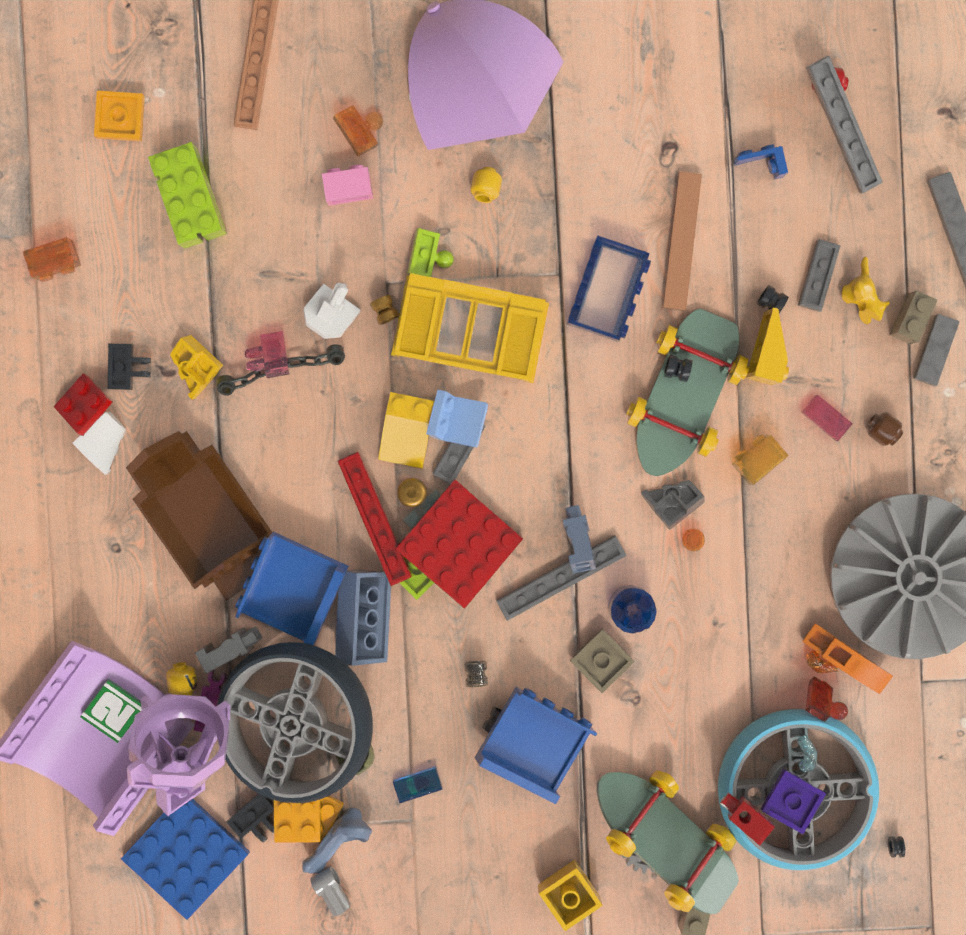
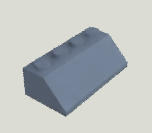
M347 570L339 587L335 656L339 657L347 665L355 666L387 662L391 586L384 571Z

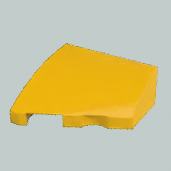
M192 335L181 337L170 353L174 364L178 367V374L181 380L185 379L191 392L188 396L192 400L205 389L223 366Z

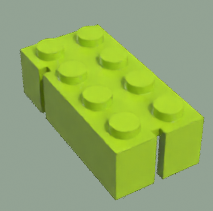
M192 142L148 157L154 176L158 179L156 182L179 246L186 249L203 243L202 237L209 241L227 234L198 148Z

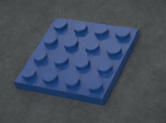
M191 799L169 816L163 813L126 852L121 860L188 920L248 856L250 851L194 799Z

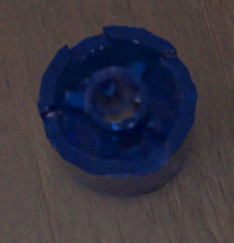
M625 585L616 590L610 597L608 605L609 615L615 625L622 631L631 634L642 632L650 628L655 621L657 613L655 602L652 596L641 587ZM635 604L637 611H632L628 614V606Z

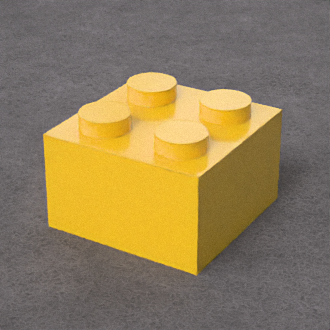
M575 859L538 884L539 895L564 931H567L603 906L600 895Z

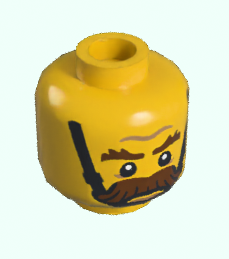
M186 662L173 664V668L166 672L168 692L173 695L191 696L197 688L195 668L188 666Z

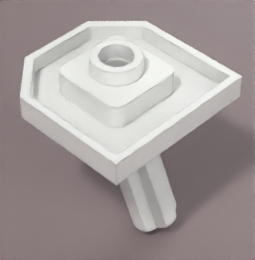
M336 283L333 290L323 284L303 309L306 326L324 339L341 337L361 311L344 299L348 292L345 283Z

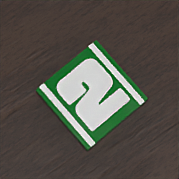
M108 679L80 718L118 743L133 724L135 715L142 711L141 701Z

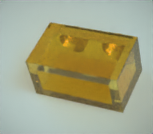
M761 434L752 442L754 446L748 451L743 449L734 457L736 461L732 465L749 485H755L789 456L772 435L764 436Z

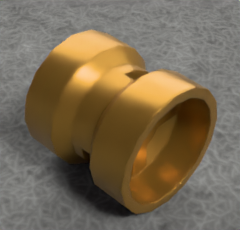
M391 295L383 296L370 303L372 310L377 313L376 319L379 325L388 323L400 316L397 309L392 305Z

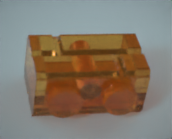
M68 237L23 251L30 276L37 280L40 279V282L54 279L53 275L62 273V275L75 272L76 267L81 266L75 244Z

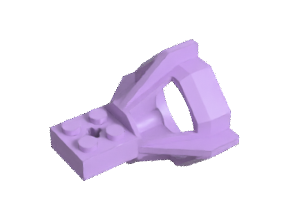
M167 694L154 703L147 695L141 698L142 711L135 715L128 748L129 759L133 762L127 767L128 783L131 787L156 789L157 805L167 816L205 790V781L225 765L230 720V704L227 701L215 707L206 697ZM176 718H189L206 725L198 743L189 749L184 746L175 748L170 740L165 721ZM149 732L160 759L157 763V768L150 766L141 758V747ZM218 739L219 751L207 762L212 748Z

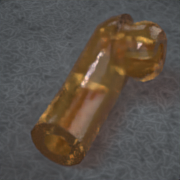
M811 651L807 654V664L816 673L839 671V668L829 661L824 662L816 651Z

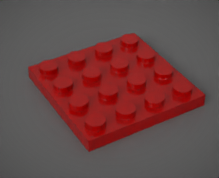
M454 479L398 544L395 550L465 609L523 538Z

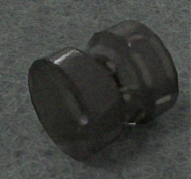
M469 661L464 663V670L467 672V678L465 679L466 687H483L488 685V677L485 676L487 669L486 661Z

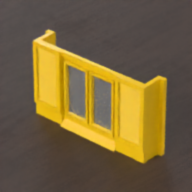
M410 273V275L406 276L391 356L408 357L534 383L549 303L545 302V299Z

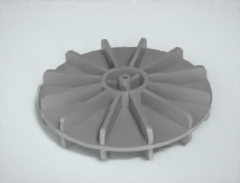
M903 494L872 504L858 514L850 524L846 525L836 545L832 562H830L831 589L835 601L834 604L848 628L861 641L884 654L903 659H925L948 654L966 641V511L938 497L922 494Z

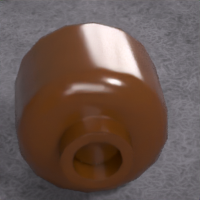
M888 412L880 415L874 414L867 423L870 426L868 435L882 446L889 444L893 446L903 435L902 423Z

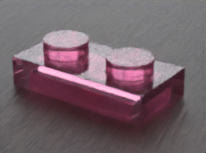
M815 395L801 412L835 441H839L853 424L819 395Z

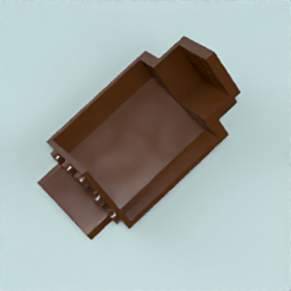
M178 431L143 449L126 467L141 489L133 498V501L192 587L196 589L203 585L206 588L214 582L225 600H229L243 590L248 576L252 577L254 570L251 569L255 558L260 557L262 550H259L260 544L264 537L268 538L273 532L213 445L200 451L187 431L182 434Z

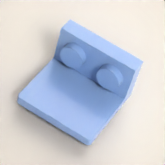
M437 390L426 434L437 440L477 448L488 404L486 402L455 397L447 391Z

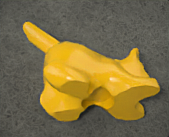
M863 257L861 275L843 286L841 296L847 304L853 303L858 305L859 317L864 324L868 325L871 323V318L877 321L882 319L883 313L890 302L879 300L872 278L869 277L868 257Z

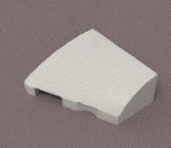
M105 412L85 435H80L73 444L101 472L108 475L111 471L110 467L114 456L118 453L120 440L125 435L126 428L111 412Z

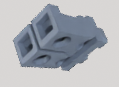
M579 505L565 508L567 519L563 520V524L570 543L574 548L575 554L569 555L573 573L596 569L586 515L582 516Z

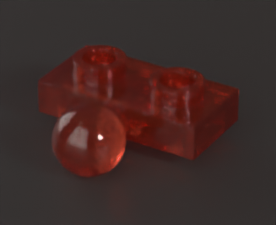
M814 676L808 684L805 711L824 722L830 718V715L836 720H843L848 715V707L845 703L832 701L833 687Z

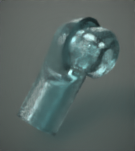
M804 735L797 740V743L804 751V759L800 760L799 768L803 772H807L808 770L812 771L816 767L818 753L807 735Z

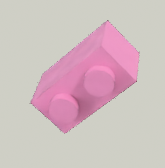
M353 165L350 166V170L343 171L340 168H333L327 170V173L322 174L325 198L329 206L374 199L368 167Z

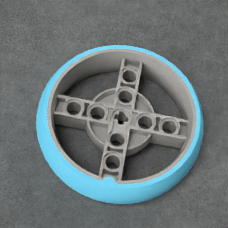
M781 710L752 722L737 735L729 746L719 771V805L731 834L753 856L765 863L783 869H817L833 864L847 856L867 835L878 808V774L866 746L844 723L829 715L812 710ZM808 729L822 731L840 742L851 755L857 772L828 774L822 764L809 757ZM782 731L783 758L771 766L766 777L738 779L740 770L753 749L766 738ZM800 739L799 746L791 748L792 741ZM796 762H801L800 769L792 771V766ZM783 768L815 787L823 783L825 784L823 791L826 795L805 830L804 837L797 839L798 831L787 826L789 849L777 847L765 841L759 846L729 820L727 815L729 811L720 804L723 797L729 792L737 800L743 796L753 805H763ZM848 782V787L840 791V785ZM751 788H757V793L754 796L747 795ZM856 799L853 811L842 828L829 839L814 845L813 821L820 818L827 811L831 801Z

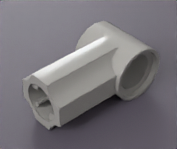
M330 866L310 878L314 891L318 896H322L333 917L341 915L350 908L351 903L342 890L340 879L333 867Z

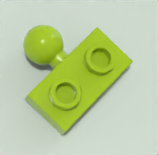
M421 228L416 229L407 274L412 273L431 277L434 261L441 268H449L453 264L454 257L451 252L447 250H442L439 253L436 252L440 237L439 233Z

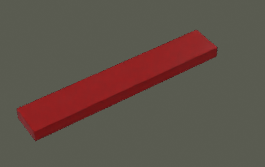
M356 452L338 460L337 462L390 586L412 578L405 558L395 550L398 546L397 539L360 453Z

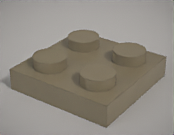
M600 629L570 659L575 667L601 693L634 663V660L603 629Z

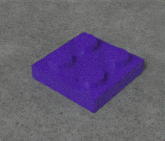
M783 768L761 810L804 834L826 793Z

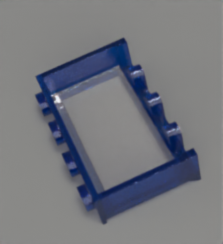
M597 235L566 325L615 342L620 341V338H625L629 325H626L628 316H633L636 308L633 300L636 294L640 295L644 282L640 281L642 274H647L651 264V260H648L650 253Z

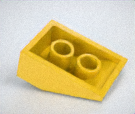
M772 308L763 313L749 363V371L745 377L768 385L782 383V380H786L789 373V367H787L788 357L777 308Z
M390 392L378 460L423 469L429 435L426 433L435 401Z

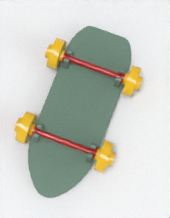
M697 309L689 314L682 321L679 328L668 325L665 331L661 330L656 341L659 344L657 352L666 357L648 400L638 396L635 403H630L626 415L629 416L627 424L636 427L638 424L636 436L638 457L642 468L649 475L661 476L678 468L692 455L697 446V454L707 457L710 451L716 449L719 441L717 438L718 430L710 426L705 432L704 430L727 376L729 383L737 385L741 379H745L749 371L747 366L749 359L739 354L735 360L739 348L737 325L703 309ZM669 355L677 356L680 360H693L687 382L679 381L676 377H664V370Z
M656 770L649 778L650 783L638 776L622 772H611L600 777L597 782L596 791L602 814L611 828L610 833L606 837L611 850L625 857H630L634 852L669 885L664 895L669 904L676 910L689 912L693 907L706 914L719 913L739 882L733 862L723 851L732 850L736 844V839L730 830L725 826L712 824L705 834L667 798H673L679 790V786L674 778L666 772Z

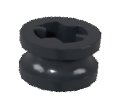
M893 836L888 838V850L892 858H895L897 855L900 858L905 857L906 848L902 836H898L897 839Z

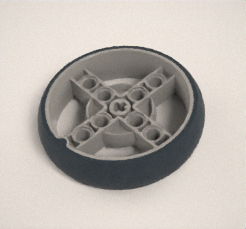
M286 642L266 646L243 659L230 673L221 689L217 706L224 701L230 704L229 737L225 760L233 773L256 793L272 800L286 803L317 801L339 791L347 785L363 765L371 745L373 733V717L369 698L354 671L331 652L300 642ZM276 662L299 663L290 689L281 690L271 697H267L244 687L249 678L266 665ZM322 675L337 688L343 697L350 714L352 730L328 721L325 707L316 697ZM304 676L309 677L311 685L304 681ZM297 697L304 701V706L298 703ZM249 702L254 704L255 710L250 707ZM270 710L274 711L276 718L271 716ZM239 716L260 724L262 737L272 749L266 767L254 757L245 743L240 729ZM311 727L316 728L319 734H314ZM332 735L338 737L340 744L334 742ZM284 740H287L291 747H287L284 744ZM317 748L345 759L335 772L325 778L315 781L289 779L296 757L307 755ZM277 761H280L283 764L284 768H281L278 765Z

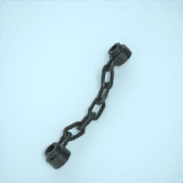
M333 344L326 349L325 354L278 360L261 366L244 377L236 379L230 375H222L216 381L217 390L220 394L229 396L235 389L245 387L258 378L287 367L321 366L328 363L340 365L345 359L344 348L341 345ZM327 357L326 361L321 362L320 358ZM306 359H312L314 363L306 362ZM300 360V363L291 364V361ZM280 363H284V364H285V365H282V366H279V367H276V366H275V365L280 364ZM269 367L270 371L261 374L260 370ZM255 374V377H253L249 381L247 380V378ZM241 381L242 384L235 386V382Z

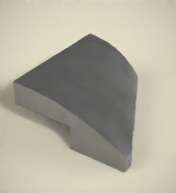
M690 480L680 482L674 486L665 485L662 486V489L649 492L644 490L641 492L643 498L669 530L705 503V496Z

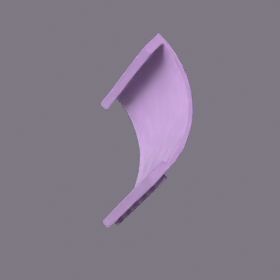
M71 641L0 739V761L22 765L59 784L77 797L98 817L93 824L96 831L115 836L149 789L131 787L128 783L127 767L133 763L129 759L128 749L133 724L117 743L80 718V716L108 679L140 701L142 697L147 695L154 703L166 694L122 663L101 652ZM176 718L165 721L170 740L175 748L180 746L195 724L191 719ZM149 732L141 747V758L150 766L157 768V763L160 759Z

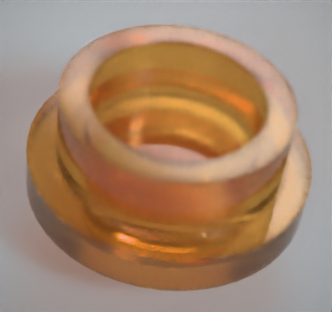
M695 528L686 530L682 536V544L689 551H698L705 543L704 534Z

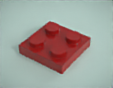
M83 373L53 407L77 434L84 436L113 401L88 375Z

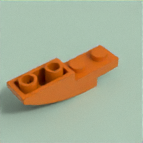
M817 623L812 626L802 640L803 643L822 655L830 663L878 694L883 691L893 677L892 674L857 650L851 648Z

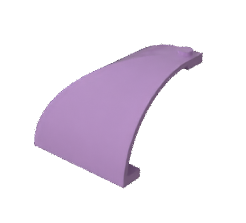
M450 0L442 3H431L414 32L408 62L411 105L418 130L427 149L431 150L525 133L564 62L548 37L524 16L490 1Z

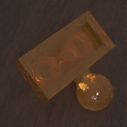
M354 105L334 115L333 120L358 157L377 147L378 142L370 130H379L383 125V117L378 112L369 113L365 121H363Z

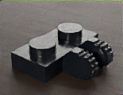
M108 343L107 389L133 390V377H151V372L133 371V363L148 364L151 363V358L133 357V344Z
M257 794L232 815L226 823L240 839L252 831L261 842H265L268 837L258 824L262 821L274 833V821L268 816L274 811V803L269 798Z

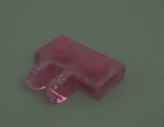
M283 331L261 334L262 346L249 348L245 351V357L248 359L263 356L261 359H255L246 363L249 371H259L265 368L267 378L290 375Z

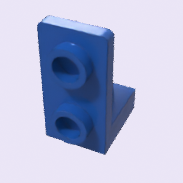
M774 144L761 148V151L754 153L752 150L742 151L738 153L739 156L733 161L734 166L769 158L768 169L770 174H773L774 180L783 178L788 174L783 147H775Z

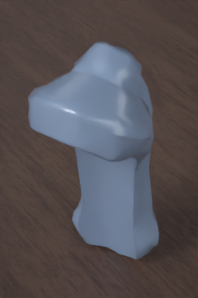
M347 809L343 816L334 823L314 853L302 862L303 872L310 874L322 872L326 863L344 842L353 840L367 842L369 840L372 829L362 820V814L359 809Z

